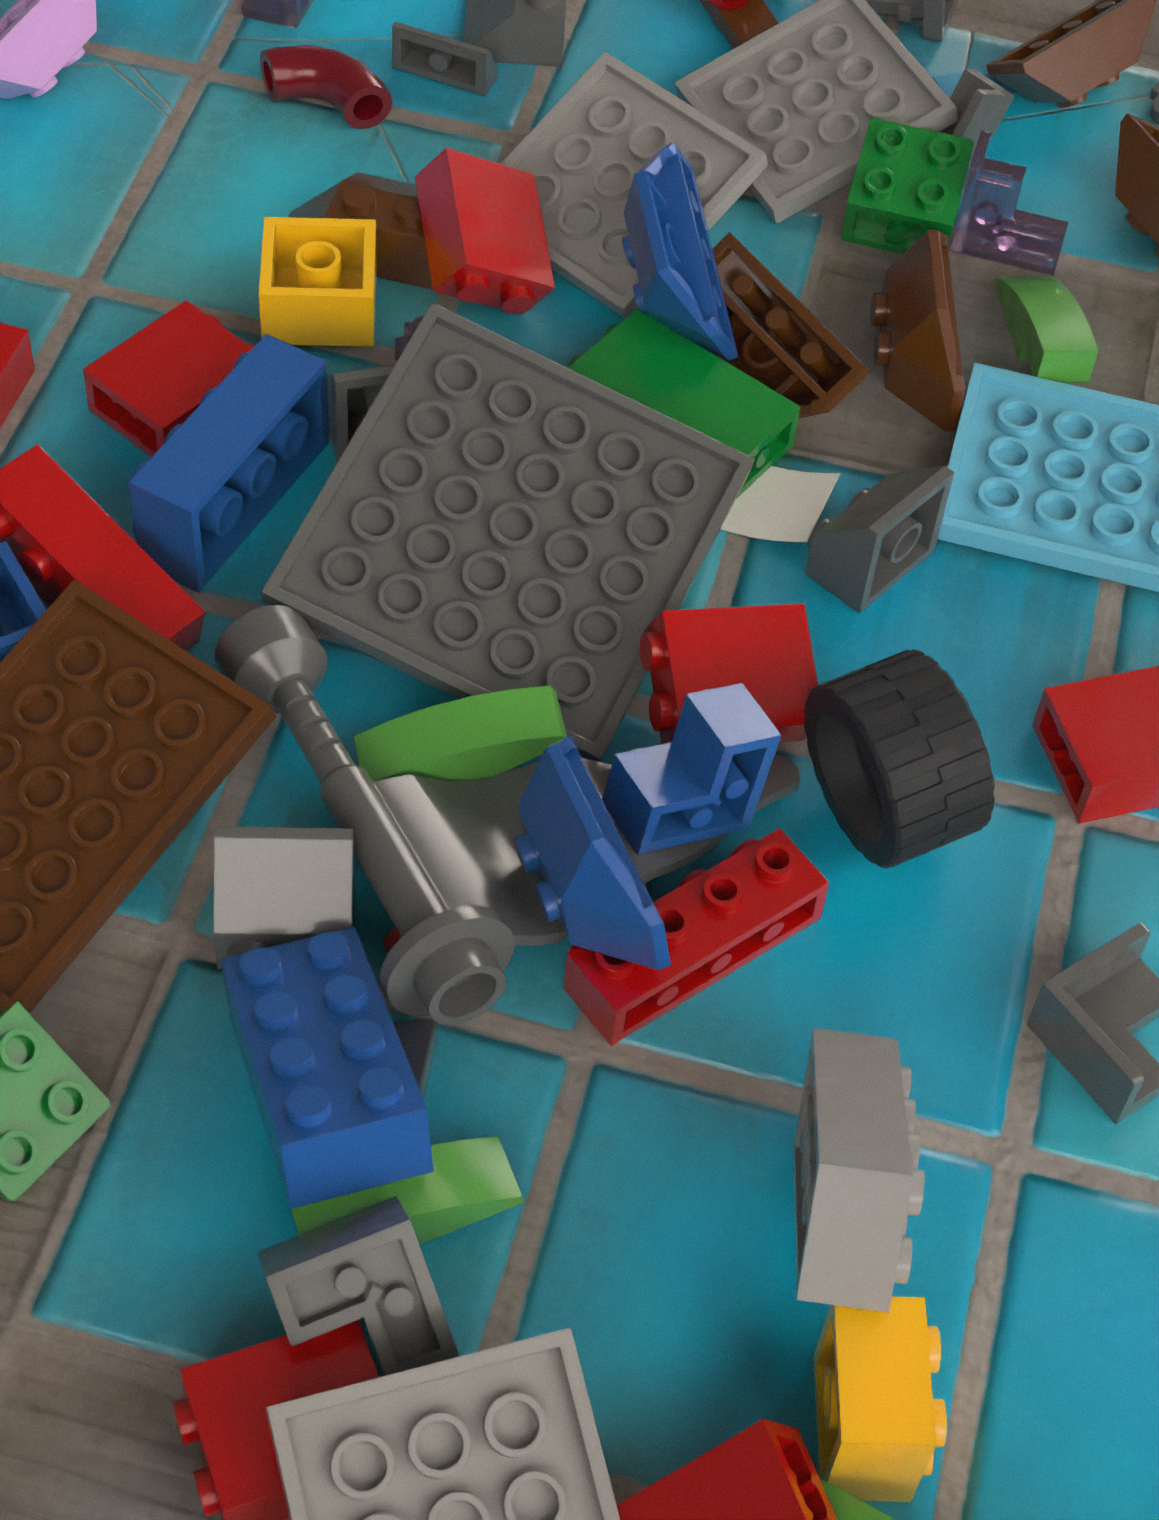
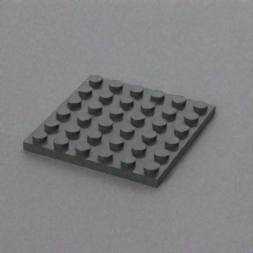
M431 303L263 588L261 602L267 605L289 606L302 615L309 626L457 699L509 689L550 685L557 694L567 737L572 736L581 758L601 762L648 671L642 666L639 651L640 639L644 630L662 611L680 609L746 481L755 459L435 303Z

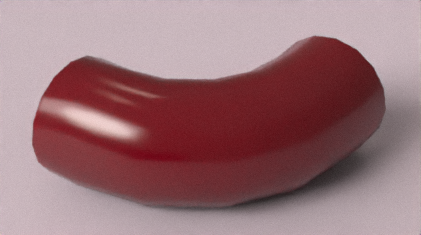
M308 44L261 50L260 66L262 77L272 102L306 97L324 100L336 106L342 113L345 121L350 126L358 129L378 125L391 111L392 98L385 84L363 61L340 50Z

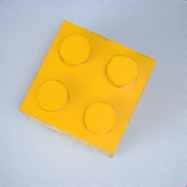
M264 217L259 282L261 339L265 334H268L290 345L374 347L377 270L376 220Z
M892 1296L889 1313L830 1305L814 1353L819 1478L847 1491L862 1501L911 1502L922 1476H930L932 1473L935 1448L944 1447L947 1433L946 1406L943 1399H933L931 1373H938L940 1367L941 1339L937 1326H927L925 1297Z

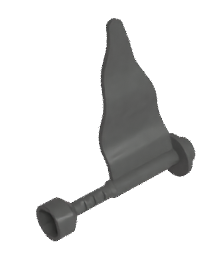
M269 605L245 613L226 628L215 648V663L218 670L227 678L270 704L275 714H281L322 785L320 791L321 798L338 828L353 829L354 856L401 936L386 956L380 972V983L391 1005L396 1010L407 1015L431 1016L435 1022L443 1025L460 1024L487 1011L500 998L505 989L506 977L503 972L512 958L514 945L540 946L559 942L567 938L559 919L547 922L535 890V884L541 882L539 874L534 872L526 875L513 839L514 836L523 834L517 806L539 761L500 775L469 781H446L410 774L373 781L364 768L355 765L313 694L326 675L328 659L325 650L305 618L289 606ZM782 755L774 756L755 812L798 790L800 772L792 761ZM582 758L602 798L612 765ZM611 816L643 883L689 865L709 852L728 835L637 855Z

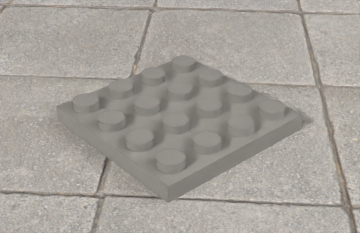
M819 0L674 82L678 97L766 153L767 168L748 188L776 224L853 181L871 119L877 118L940 132L958 122L956 105L865 0Z
M604 52L501 164L534 174L552 270L626 319L639 308L633 293V284L639 283L637 270L631 267L622 244V237L628 235L624 209L634 174L663 146L675 142L693 168L709 231L767 168L768 161L766 153L609 53Z
M571 1327L265 1408L290 1520H620Z

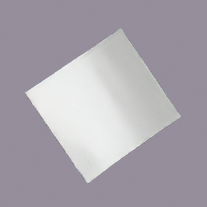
M771 466L735 500L721 530L771 541L807 542L841 473L803 472Z

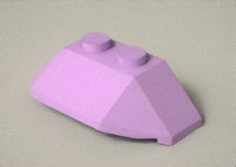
M17 0L0 18L1 98L10 99L28 93L31 97L35 98L45 94L57 84L58 80L55 75L62 68L70 66L84 55L85 50L82 46L97 31L96 0Z

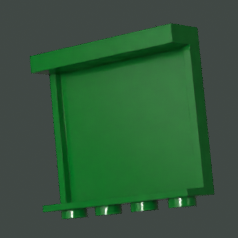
M636 309L620 324L615 323L611 325L600 341L584 354H577L567 366V368L754 458L755 461L737 498L794 446L801 406L639 309Z

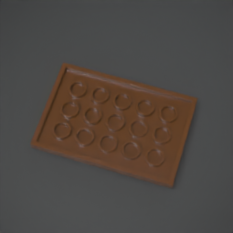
M73 580L0 662V1010L17 1001L28 1013L34 1009L276 718L270 704L76 580Z

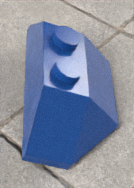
M675 142L663 146L634 174L624 209L628 235L622 237L623 249L631 267L637 270L639 283L633 284L634 297L640 311L651 315L657 321L712 354L729 361L737 358L738 353L694 171Z
M572 736L560 739L545 748L517 806L523 834L513 837L518 857L526 875L538 872L541 882L535 884V890L544 916L548 923L557 919L560 920L571 945L655 970L669 967L671 963L664 922L611 819Z

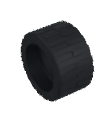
M907 649L817 685L809 692L804 708V729L807 737V747L816 778L822 788L829 808L832 810L840 828L845 832L856 850L860 851L864 858L871 863L887 869L982 830L991 819V812H993L995 802V785L990 766V757L981 735L982 732L969 708L967 700L955 685V681L947 671H944L939 666L937 661L915 649Z

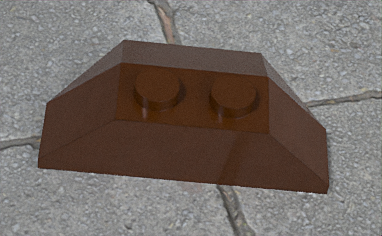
M1097 0L1004 56L986 65L988 74L1035 103L1057 102V106L1060 108L1077 105L1087 99V92L1096 87H1103L1120 79V72L1138 62L1157 0Z
M1127 113L1120 121L1115 196L1129 211L1125 215L1127 221L1139 232L1147 236L1150 235L1157 242L1158 245L1154 251L1159 256V127Z
M357 172L290 212L288 217L376 220V277L433 290L415 184Z
M928 230L886 270L882 293H873L870 311L871 326L880 327V331L876 332L874 342V364L883 365L885 389L942 430L956 432L966 391L962 372L948 251V236L938 230Z
M731 232L713 248L738 353L737 358L729 361L721 359L801 406L799 418L829 413L870 373V370Z

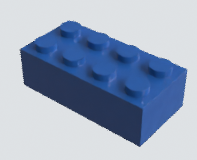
M265 334L250 352H244L239 356L233 370L216 388H210L204 394L199 407L182 425H176L169 432L165 443L147 463L139 464L133 471L128 482V493L131 499L134 523L133 533L136 543L175 582L199 593L329 444L326 360Z
M351 927L334 932H323L313 937L267 948H256L246 953L221 958L230 1021L290 1209L434 1172L427 1107L356 928Z

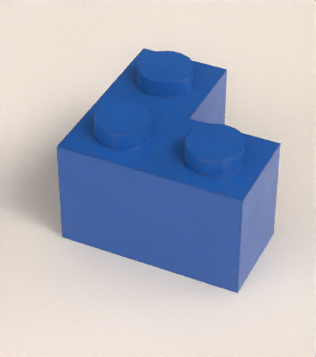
M743 683L686 694L672 742L646 748H636L615 754L602 800L637 855L748 830L782 735Z

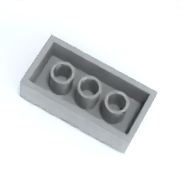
M813 1028L793 1149L796 1300L889 1313L894 1283L907 1284L912 1260V1238L905 1237L908 1215L916 1217L920 1215L924 1195L925 1174L924 1170L917 1169L920 1135L913 1133L916 1102L914 1099H909L912 1071L911 1067L901 1066L898 1039Z

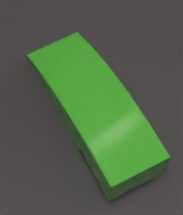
M1050 275L997 277L995 287L1018 361H1028L1032 376L1061 383L1089 382L1099 349L1091 328L1071 292L1059 280Z
M549 685L474 695L430 706L354 736L359 766L368 772L373 781L408 774L446 781H469L500 775L542 755L545 748L566 738L567 734L556 691Z
M498 1136L431 1145L434 1172L293 1208L291 1211L299 1234H302L397 1196L411 1220L418 1243L421 1245L522 1204L524 1199Z

